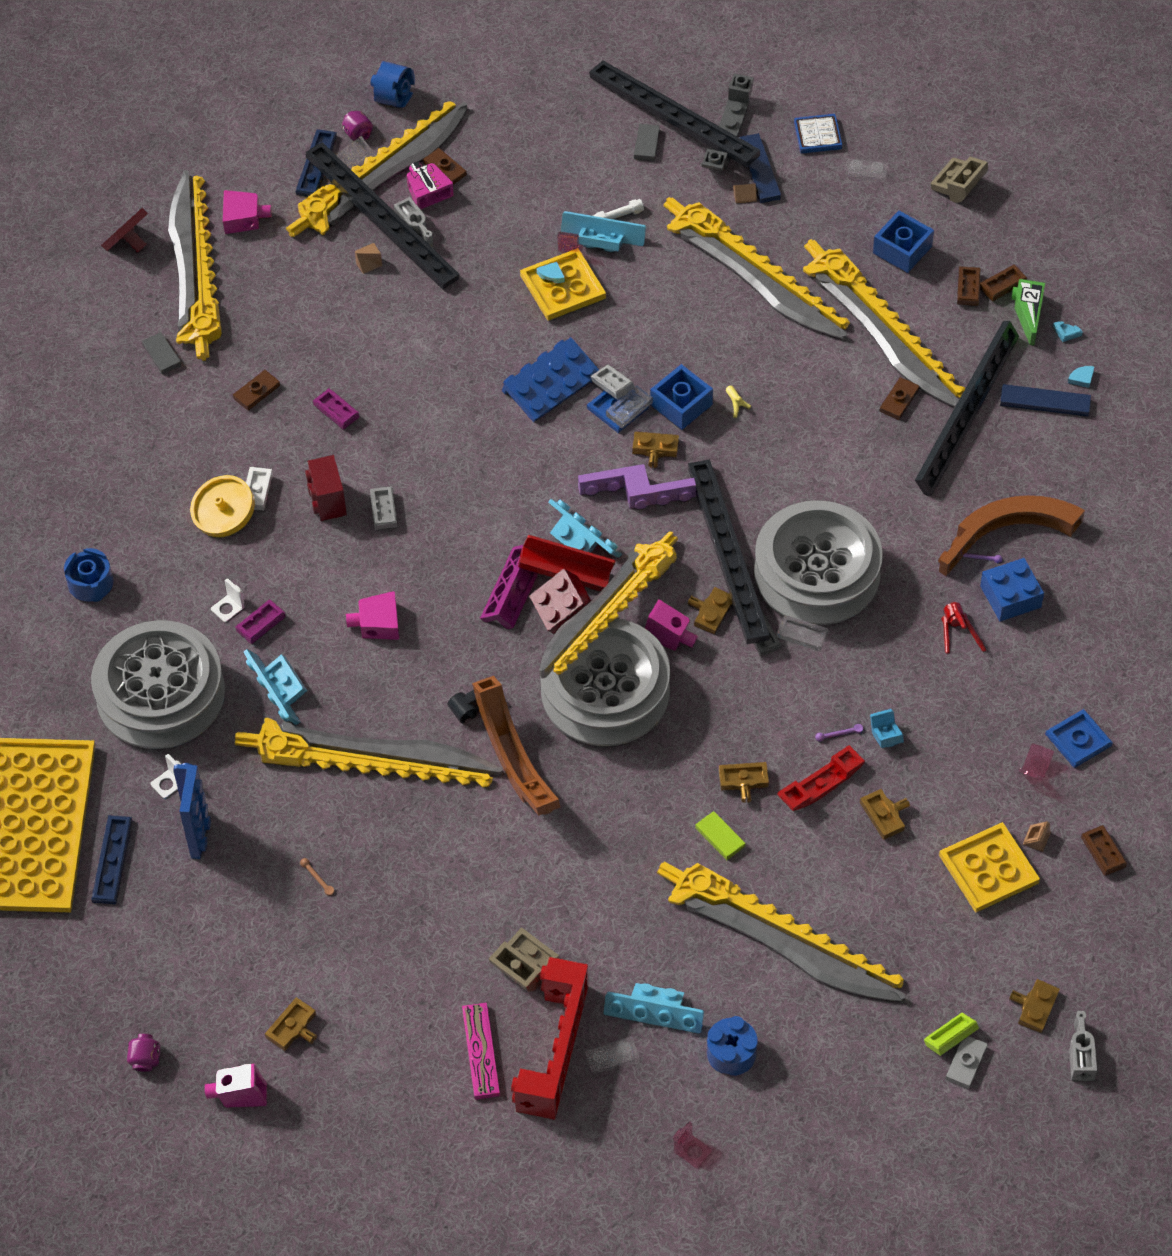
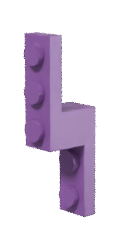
M644 464L578 476L580 495H594L599 491H616L624 487L629 508L643 509L648 505H665L670 501H687L696 497L694 478L650 485Z

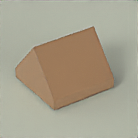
M756 183L733 186L735 203L757 202Z
M1046 821L1030 825L1023 845L1043 852L1051 834L1050 823Z

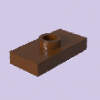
M440 148L423 158L425 165L435 164L452 181L453 185L467 175V171Z
M1014 264L981 282L980 289L993 302L1013 291V287L1018 288L1019 279L1027 280L1028 278Z
M959 266L957 305L979 306L981 268Z
M263 370L233 394V399L249 411L280 386V381L268 371Z
M900 377L880 406L879 412L900 420L919 391L920 385Z
M1104 825L1082 833L1081 839L1104 876L1126 868L1127 863Z

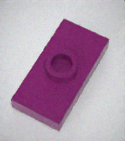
M330 388L313 400V405L343 430L360 417L357 410Z
M269 599L235 626V628L252 645L283 620L286 615L282 609Z

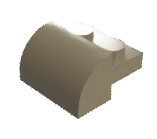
M953 157L930 183L931 190L949 195L950 201L954 203L961 202L987 173L988 162L969 157L966 161Z
M521 927L508 943L504 941L489 958V962L525 990L531 992L542 984V980H540L541 969L543 965L547 966L549 957L560 958L557 953Z

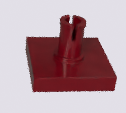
M141 208L101 246L108 251L120 239H125L138 253L147 243L134 231V226L148 213Z

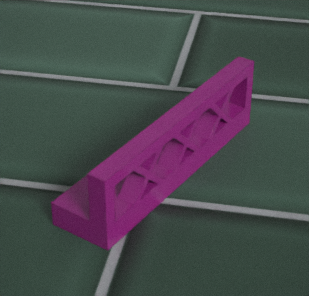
M523 545L512 548L480 617L482 621L490 622L497 620L506 629L514 628L538 575L536 572L518 567L520 558L518 555L521 554Z

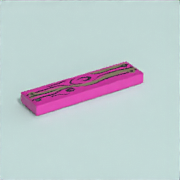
M487 1003L462 1006L475 1100L498 1097L500 1092Z

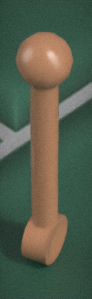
M303 858L300 861V865L306 868L325 889L327 896L333 895L334 888L328 886L309 865L310 862L307 858Z

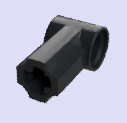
M474 690L467 694L463 692L457 693L447 703L450 710L462 724L466 723L465 720L469 718L473 719L477 712L480 711Z

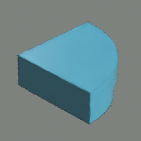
M557 262L537 268V274L540 278L554 281V283L565 282L564 275Z
M1062 321L1053 323V328L1062 342L1082 336V330L1076 325L1064 324Z
M1084 366L1077 368L1070 374L1068 383L1089 388L1094 367Z

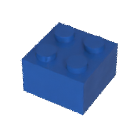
M898 210L874 236L873 254L909 273L931 249L934 230Z
M681 364L650 389V405L683 430L713 405V388Z
M1025 558L982 572L980 587L999 622L1042 608L1044 592Z

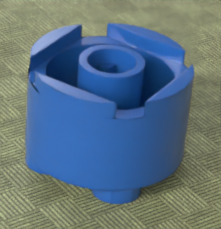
M383 61L377 74H374L371 78V86L374 87V101L403 108L412 97L413 92H410L411 85L415 86L413 69Z
M87 548L83 549V552L78 554L75 552L67 558L64 564L65 578L69 592L75 598L81 601L98 602L110 592L114 579L110 563L103 552Z
M739 1016L722 1019L715 1023L708 1031L707 1058L710 1065L720 1073L734 1076L747 1072L753 1066L757 1056L758 1039L754 1028Z

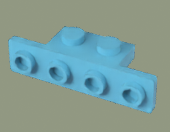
M564 211L562 214L561 232L578 235L577 244H581L586 248L598 247L608 252L619 251L622 243L643 246L645 243L646 226Z
M553 499L549 500L548 503L563 514L550 532L556 539L566 546L590 553L599 544L610 554L620 558L622 554L616 550L618 546L610 539L605 541L601 538L602 532L591 525L589 528L584 524L586 519L576 512L573 515L568 511L571 508L561 499L558 502Z
M246 649L244 651L247 657L246 663L258 674L257 680L261 686L268 690L269 694L267 696L270 701L279 707L278 713L285 722L290 721L295 725L299 724L300 720L290 705L306 693L307 689L287 658L280 655L265 667L257 654Z
M639 983L635 984L631 996L607 992L604 1005V1015L694 1033H701L704 1011L682 1006L684 992H679L672 988L664 989L650 984Z

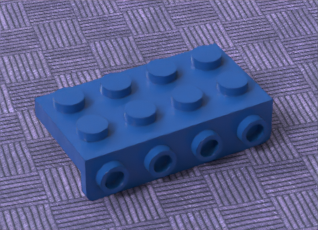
M570 337L566 341H559L549 353L547 351L543 352L532 365L530 363L526 364L516 376L512 374L503 382L502 392L504 394L508 393L525 414L535 422L591 383V376L599 371V369Z
M190 763L174 765L173 772L181 801L179 812L191 859H201L202 851L207 849V837H204L205 831L210 830L211 816H208V804H206L205 792L202 787L203 782L200 779L198 766Z

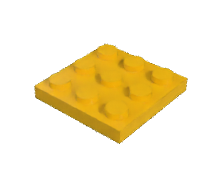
M578 248L520 270L521 278L547 321L606 299L605 290ZM557 262L564 275L565 282L554 283V281L542 279L537 274V268Z
M1003 822L939 852L940 858L975 913L1039 884L1040 878Z

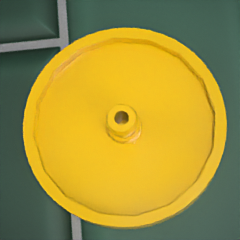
M230 475L218 476L207 481L195 493L191 502V517L195 525L206 535L226 537L238 532L248 523L254 512L255 498L250 487L242 479Z

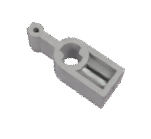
M408 197L394 204V212L433 248L432 232L426 229L425 215L414 201Z
M1077 1011L1074 1021V1028L1077 1032L1072 1036L1069 1049L1072 1081H1094L1097 1073L1095 1040L1091 1033L1085 1031L1086 1013L1084 1011Z

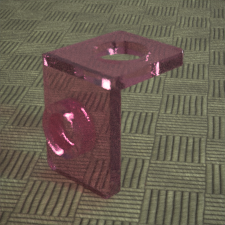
M558 232V251L569 252L577 248L581 249L578 234Z
M1032 743L1022 769H1019V772L1043 781L1054 751Z
M689 1121L673 1137L674 1153L693 1167L698 1168L711 1153V1148L692 1135L693 1123ZM690 1146H699L702 1150V1155L697 1159L690 1158L687 1154Z

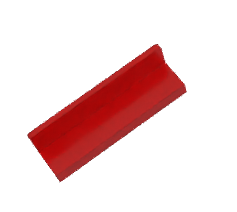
M528 535L521 549L518 567L549 577H554L560 571L566 569L577 575L584 587L602 591L609 582L615 560Z

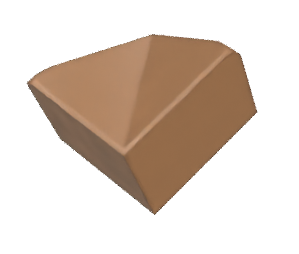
M374 243L355 251L356 264L363 274L382 266L381 253Z

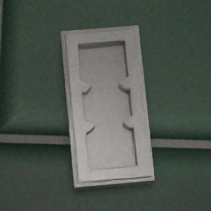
M606 365L591 376L592 381L617 400L635 388L631 380L609 365Z
M392 486L370 489L375 530L397 527Z
M969 1036L962 1040L945 1080L969 1089L988 1044Z

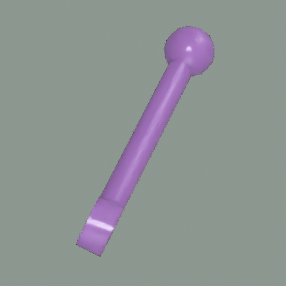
M965 553L963 556L992 560L996 563H1001L1003 560L1000 555L993 557Z
M856 724L854 728L826 734L817 733L815 738L818 742H822L830 737L854 732L860 734L863 731V726Z

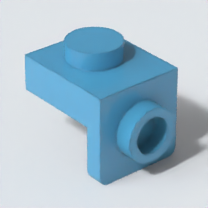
M892 709L870 715L872 734L881 748L892 747L904 742L903 734L895 723Z

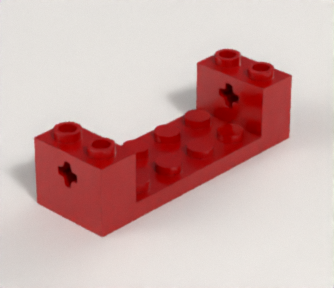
M549 957L547 966L543 965L541 969V991L544 992L545 1001L564 1004V1008H566L564 1016L561 1015L559 1019V1038L555 1037L553 1043V1061L549 1060L547 1073L520 1068L518 1077L513 1078L511 1092H513L512 1103H515L516 1112L555 1120L589 988L588 964Z

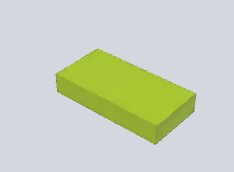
M714 811L695 824V828L726 860L745 847V842Z
M960 1013L927 1036L924 1042L928 1048L941 1056L977 1031L979 1026L975 1020L964 1013Z

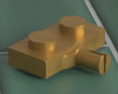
M634 432L632 454L648 456V466L652 468L654 461V468L658 466V458L677 457L679 435Z
M714 587L709 597L704 601L691 595L687 604L699 609L694 626L715 634L733 602L729 593Z
M766 762L719 765L721 790H741V801L743 803H746V797L747 803L751 802L750 789L769 786Z
M882 789L860 798L861 806L883 840L905 830V825L900 819L898 812L910 807L907 798L893 803L886 797Z
M1037 979L1033 989L1027 996L1013 990L1009 1000L1023 1005L1022 1015L1018 1024L1042 1033L1060 989Z
M296 997L265 1033L266 1039L284 1051L300 1036L310 1044L314 1043L317 1035L308 1030L307 1025L316 1016V1010Z

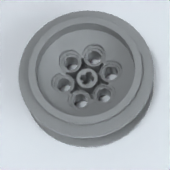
M829 501L796 503L774 514L762 527L755 547V582L767 604L790 620L810 625L839 623L860 613L874 598L879 587L881 575V541L870 522L847 506Z
M616 618L614 621L608 622L607 629L597 633L598 639L587 644V650L577 654V660L567 664L568 670L560 675L552 671L546 678H541L540 676L542 703L547 716L562 733L585 744L614 746L634 741L655 727L664 715L669 702L670 666L663 646L653 634L642 626Z
M165 620L149 621L121 631L102 648L92 669V690L103 723L117 738L140 748L165 749L193 740L215 721L224 702L225 683L221 672L220 659L215 647L205 635L183 623Z

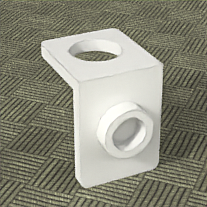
M229 579L225 580L227 596L211 607V611L223 622H227L245 608L243 591ZM223 604H230L233 607L232 612L229 614H222L219 609Z
M169 754L165 756L168 770L151 782V786L164 799L178 790L173 768L174 765L181 764L179 761H175ZM164 779H170L173 781V787L169 790H162L159 786L160 782Z

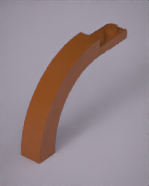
M1015 496L991 502L971 513L958 525L957 537L953 540L951 548L948 552L944 551L938 560V563H940L939 572L947 576L977 540L987 533L1004 526L1014 524L1042 525L1071 537L1082 524L1085 510L1066 501L1044 496Z
M495 676L472 683L490 741L519 798L523 803L528 802L538 816L549 814L553 810L561 808L559 799L538 775L522 746L513 724L501 683Z

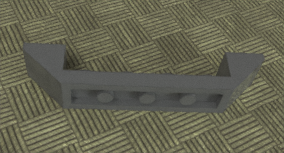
M734 73L729 86L728 102L719 126L738 137L749 107L754 77ZM711 147V149L706 151L702 167L724 171L727 170L731 158L727 157L728 153L717 151Z

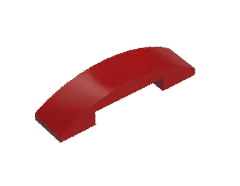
M848 745L833 755L830 763L799 783L795 780L780 790L777 795L792 811L802 809L817 802L849 779L861 768L865 760Z

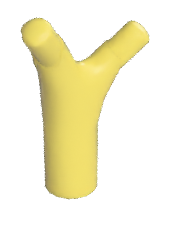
M733 386L726 388V392L733 403L734 418H737L740 406L748 409L751 408V405L739 396Z

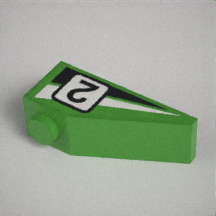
M1019 279L1018 288L1013 287L1011 300H1016L1015 311L1029 344L1034 346L1045 283Z

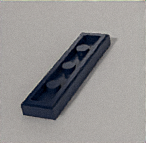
M316 129L310 149L323 142L332 151L337 138V132ZM306 159L295 191L296 195L305 197L320 189L324 177L308 159Z
M759 133L739 137L760 149V156L748 166L753 184L756 183V192L760 203L781 200V193Z
M1003 384L1000 406L1089 417L1091 395Z
M108 815L91 898L92 903L116 904L133 821L132 817Z

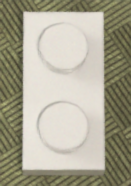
M250 467L246 484L254 494V510L264 511L273 476L272 469Z

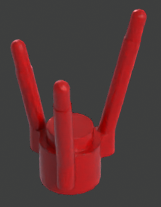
M953 602L944 607L945 616L941 618L944 626L945 653H950L949 624L953 627L961 625L963 629H966L967 626L976 643L985 652L986 648L968 620L961 604Z

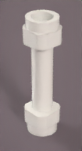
M640 199L629 201L627 206L607 213L600 211L593 216L616 219L630 213L634 215L644 211V206Z

